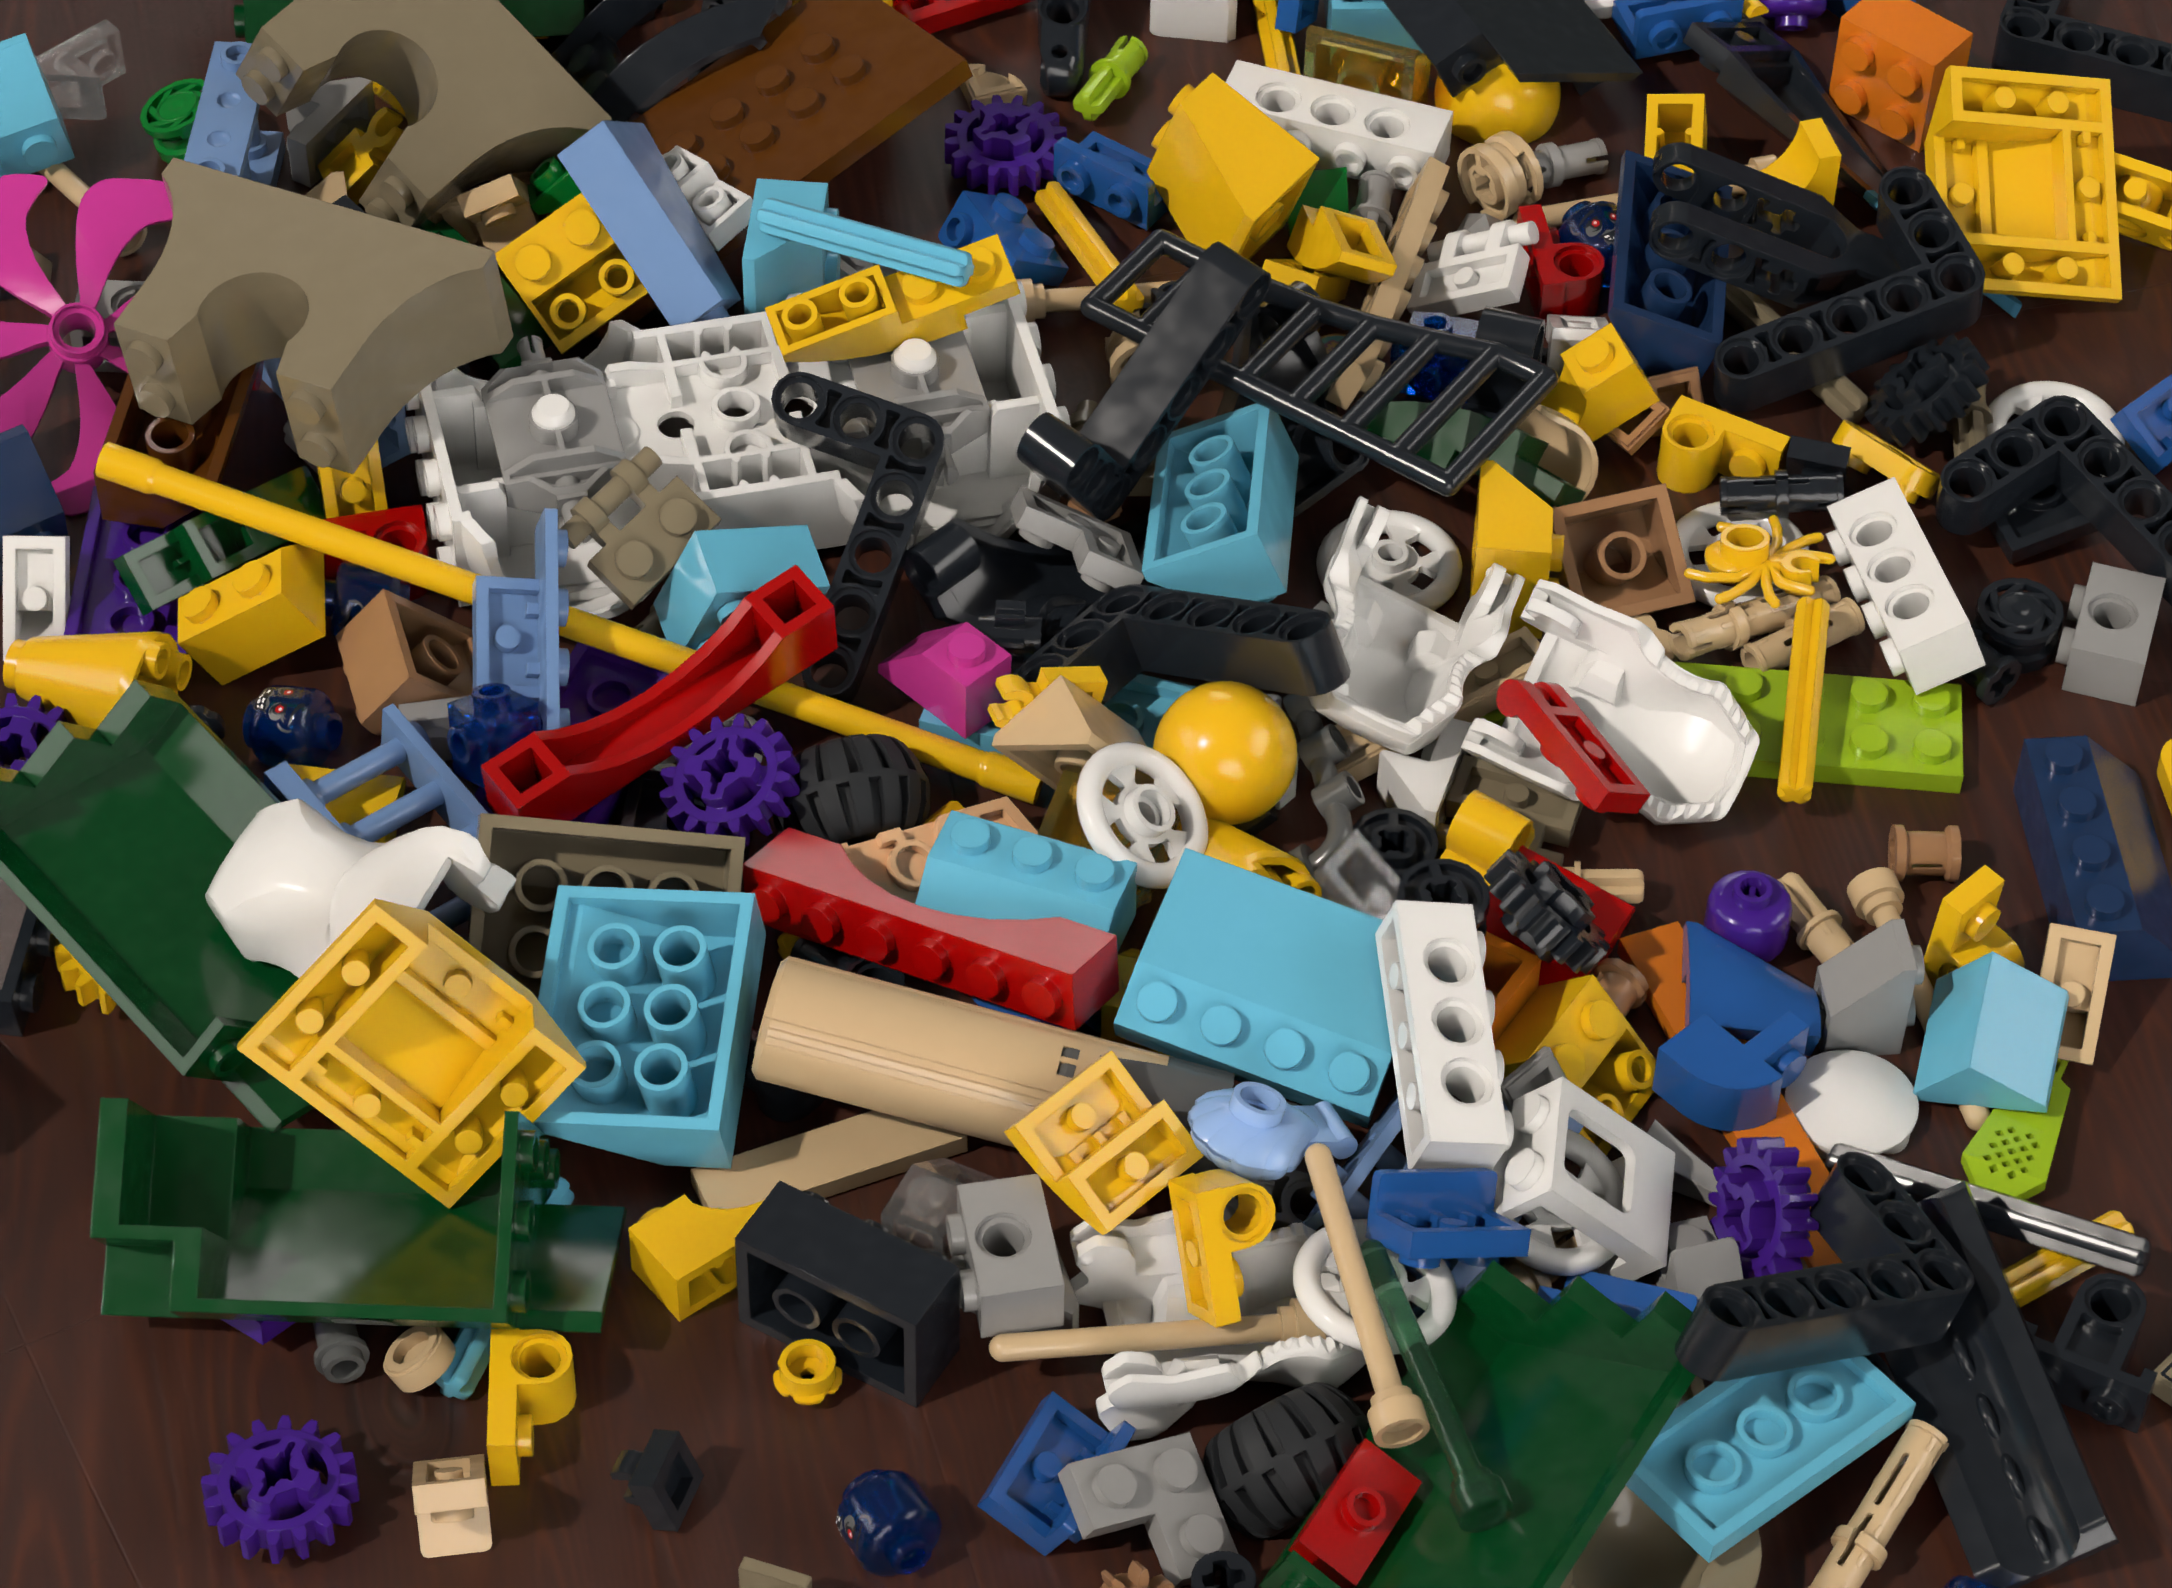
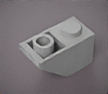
M1891 919L1817 967L1813 989L1817 993L1820 1005L1821 1038L1818 1044L1821 1053L1832 1050H1857L1876 1056L1901 1053L1906 1027L1914 1026L1915 1023L1914 986L1923 983L1925 974L1922 949L1920 945H1911L1904 919Z

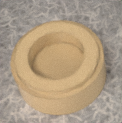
M414 1326L402 1333L389 1347L385 1355L383 1368L385 1373L403 1392L420 1391L433 1384L446 1372L454 1359L456 1348L440 1327Z

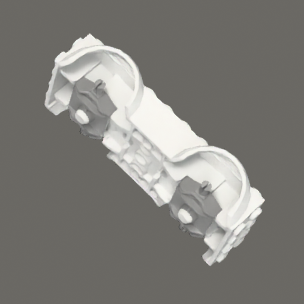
M1018 280L1017 284L1021 294L964 315L968 329L929 342L918 338L908 339L896 347L894 351L846 360L785 362L766 311L639 330L623 320L609 321L608 331L598 348L583 360L577 357L552 361L551 357L546 358L543 341L540 337L531 335V352L528 337L526 336L517 343V350L521 357V366L499 369L489 381L465 375L458 368L451 370L426 386L406 404L407 411L415 410V416L405 417V428L410 453H422L423 459L415 460L421 496L428 495V497L433 498L432 503H426V515L431 539H438L439 542L443 541L444 546L436 548L437 560L483 576L535 579V527L544 508L558 509V529H560L572 517L570 509L583 497L591 499L612 479L610 471L622 459L625 458L630 461L645 446L651 448L663 462L648 478L649 483L660 492L678 476L722 519L719 526L714 530L808 525L817 550L846 545L875 470L792 442L780 433L776 427L771 398L773 388L777 382L790 373H810L919 411L934 418L942 427L945 438V463L914 545L955 517L995 536L1008 539L1018 529L1015 526L1010 506L1020 486L1059 502L1060 494L1052 490L1018 459L1017 449L1025 431L1039 415L1049 412L1071 426L1070 418L1065 406H1056L1054 400L1056 398L1054 372L1050 363H1041V339L1036 322L1027 323L1026 296L1023 284ZM801 292L789 294L786 299L801 294ZM798 397L788 402L784 410L792 417L803 418L812 414L817 404L809 398ZM857 417L849 420L842 430L849 437L860 439L870 435L876 426L867 418ZM913 438L905 442L900 450L911 459H921L931 454L934 446L924 438ZM891 494L882 499L879 508L888 515L898 516L906 513L913 503L902 494ZM628 497L608 518L616 528L621 530L642 509ZM589 535L575 549L568 546L566 566L564 568L558 567L559 588L568 589L569 606L609 619L622 614L630 608L587 567L589 560L602 549ZM457 600L459 607L471 605Z

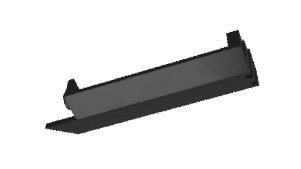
M1382 0L1432 63L1444 86L1453 98L1469 86L1479 82L1486 73L1503 63L1519 82H1571L1580 96L1603 82L1632 81L1644 73L1584 0Z

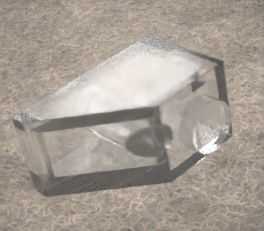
M944 1157L914 1163L881 1212V1225L891 1234L922 1249L931 1248L937 1250L950 1261L953 1256H951L945 1218L948 1214L957 1213V1185L996 1180L997 1178Z

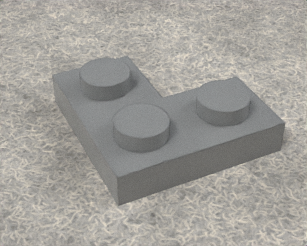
M1020 486L1010 509L1015 526L1019 528V534L1025 540L1045 549H1051L1056 544L1072 551L1078 572L1081 573V579L1089 586L1101 592L1107 593L1121 586L1141 584L1144 578L1142 564L1130 533Z
M1190 1432L1068 1463L1058 1473L1059 1480L1083 1540L1144 1524L1164 1576L1173 1583L1174 1588L1191 1584V1572L1196 1562L1204 1555L1215 1551H1231L1238 1554ZM1221 1570L1215 1572V1577L1221 1576Z

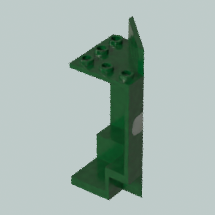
M100 1097L90 1238L106 1245L101 1315L478 1329L519 1328V1330L543 1329L562 1332L601 1333L628 1209L617 1206L545 1204L547 1189H557L559 1184L560 1152L558 1148H550V1138L519 1111H505L502 1155L448 1209L345 1130L281 1128L270 1134L264 1127H251L239 1118L155 1115L128 1098Z

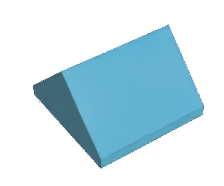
M1993 951L1936 979L1913 1094L1917 1095L1918 1101L2047 1113L2069 1001L2068 991Z

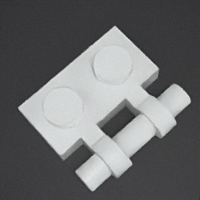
M1509 219L1493 223L1490 230L1471 234L1468 230L1463 229L1448 233L1444 240L1431 242L1427 247V255L1430 262L1423 264L1415 279L1411 291L1412 295L1407 306L1408 311L1417 323L1484 310L1486 306L1494 308L1518 303L1530 262V257L1523 246L1538 243L1539 230L1536 223L1528 221L1517 224Z

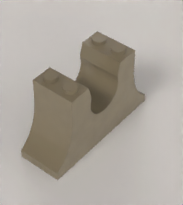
M294 0L261 27L236 72V76L241 80L248 96L256 103L266 105L276 117L310 102L315 92L321 86L341 77L366 78L389 90L401 104L407 118L408 127H406L358 202L365 208L366 214L418 228L448 201L465 190L495 177L519 172H534L546 159L550 157L558 159L557 155L601 121L612 120L603 108L499 0Z
M174 157L161 173L173 213L167 243L155 268L114 323L139 409L145 410L159 418L168 417L191 425L222 400L227 385L242 370L264 360L281 358L276 376L299 458L305 459L318 467H331L350 474L355 473L391 420L416 394L442 375L461 365L479 358L502 353L513 338L494 250Z

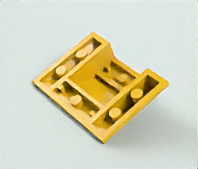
M1955 65L1947 67L1924 143L1926 175L1932 181L1983 265L1985 271L1983 293L2108 303L2120 302L2122 300L2110 79Z
M376 898L237 1043V1050L448 1209L502 1155L505 1111H519L533 1123L586 1069V1061L529 989L430 912Z

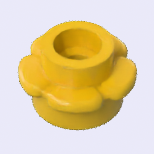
M801 1339L792 1342L782 1351L778 1360L779 1370L774 1372L773 1381L775 1388L782 1396H791L800 1405H815L821 1403L826 1394L837 1392L841 1386L843 1374L841 1368L836 1367V1357L829 1346L815 1339ZM814 1375L812 1379H803L801 1376Z

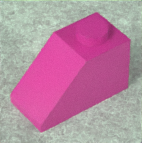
M964 622L920 634L878 664V673L964 739H967L992 721L987 710L989 704H1001L1010 701L1003 700L995 682L997 677L1011 674L1012 655L971 624Z

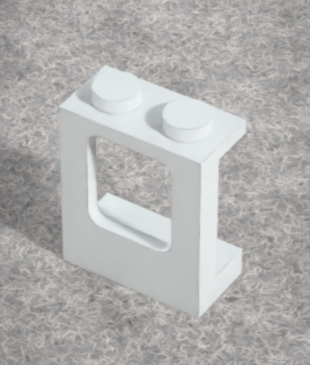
M1563 1076L1513 1100L1511 1114L1514 1123V1135L1507 1154L1501 1214L1512 1220L1539 1206L1544 1207L1615 1254L1608 1262L1598 1268V1273L1634 1281L1667 1265L1675 1152ZM1569 1116L1622 1153V1157L1612 1161L1624 1185L1621 1211L1574 1181L1566 1172L1564 1161Z

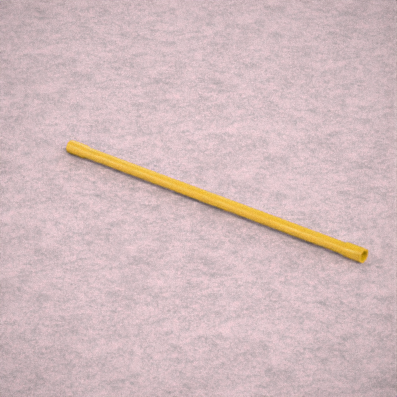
M107 442L99 454L95 474L101 479L144 494H157L472 605V584L476 575L480 574L168 466L158 458L112 442ZM569 606L566 626H559V636L667 674L673 672L697 651ZM789 682L783 683L753 703L847 737L858 734H881L894 737L903 742L919 761L924 764L976 781L983 788L1035 805L1044 783L1002 753L983 751Z

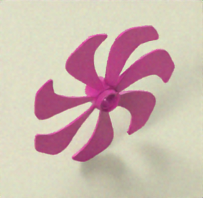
M35 174L3 175L0 177V287L22 302L45 314L51 320L49 325L0 321V360L49 346L50 350L25 377L0 396V433L23 424L32 439L47 409L62 369L76 374L80 407L79 443L75 459L69 470L51 482L64 510V514L72 517L89 511L93 486H96L93 472L116 409L113 400L94 370L106 360L128 373L121 347L110 345L109 333L115 332V321L133 297L105 319L96 308L116 260L127 244L147 226L172 221L173 213L163 181L111 178L99 181L91 186L80 201L76 220V268L80 303L65 304L36 261L26 231V218L37 197L48 184L47 178ZM74 330H86L94 335L93 340L83 347H72L63 341L64 337Z

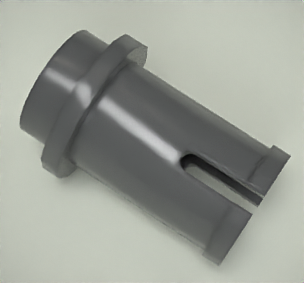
M312 1323L318 1346L314 1352L313 1359L317 1371L333 1383H348L359 1378L365 1371L370 1351L366 1341L359 1338L356 1324Z

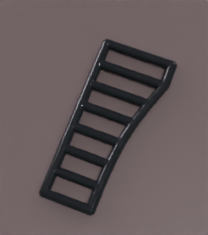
M1157 229L1153 231L1082 300L1080 304L1081 313L1084 317L1140 344L1206 249L1167 230ZM1162 256L1168 257L1189 268L1140 317L1113 304ZM1271 279L1270 287L1262 303L1267 302L1293 314L1240 367L1222 359L1209 378L1443 496L1455 495L1556 387L1559 380L1558 374L1553 368L1502 343L1374 315L1317 297L1274 279ZM1318 322L1349 332L1291 392L1263 379ZM1375 340L1409 347L1342 417L1314 404ZM1436 354L1471 361L1394 443L1365 429ZM1497 369L1526 382L1446 468L1416 455Z

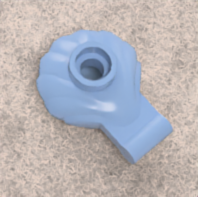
M1242 1082L1237 1084L1235 1088L1206 1092L1195 1100V1105L1188 1112L1187 1121L1191 1128L1190 1135L1196 1148L1220 1169L1233 1172L1248 1180L1272 1181L1282 1178L1286 1173L1293 1172L1305 1156L1307 1148L1315 1143H1322L1328 1146L1332 1155L1337 1159L1350 1157L1358 1147L1357 1140L1331 1103L1321 1101L1314 1105L1292 1106L1286 1103L1285 1098L1277 1090L1258 1082Z

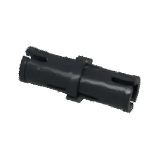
M1787 469L1774 470V475L1719 477L1721 516L1742 513H1775L1778 518H1788L1789 513L1828 511L1827 506L1844 499L1842 472L1788 475Z

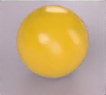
M1503 63L1486 73L1479 82L1469 86L1454 98L1449 94L1439 75H1437L1434 90L1435 105L1438 108L1453 111L1451 133L1472 144L1485 143V140L1500 131H1512L1522 137L1528 144L1543 136L1553 125L1560 106L1561 86L1560 82H1519Z
M1234 681L1206 683L1181 695L1163 715L1157 727L1153 749L1171 759L1190 779L1201 798L1206 817L1208 819L1224 821L1230 825L1252 821L1273 808L1289 788L1297 764L1295 733L1291 722L1282 708L1263 691L1251 685Z

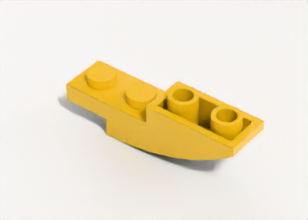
M998 234L958 248L959 250L969 252L972 255V263L975 265L974 273L969 277L966 286L960 288L902 271L884 277L878 264L766 307L765 311L784 361L823 362L873 356L894 351L896 347L908 339L918 338L929 342L968 329L964 315L1021 294Z

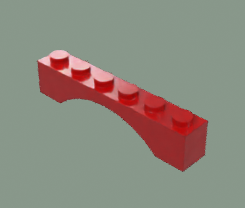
M797 565L792 566L745 596L728 619L694 654L645 692L617 708L585 722L559 729L534 731L482 764L480 767L489 808L494 814L563 821L573 820L672 756L670 750L673 746L684 748L692 743L688 732L692 728L699 730L703 735L711 731L712 718L718 716L723 723L836 650L838 643L834 605Z
M789 827L743 863L745 893H755L764 925L1074 1031L1119 992L1117 935L1063 917L1028 920L985 919L954 915L922 907L890 894L867 879L850 861L841 844Z

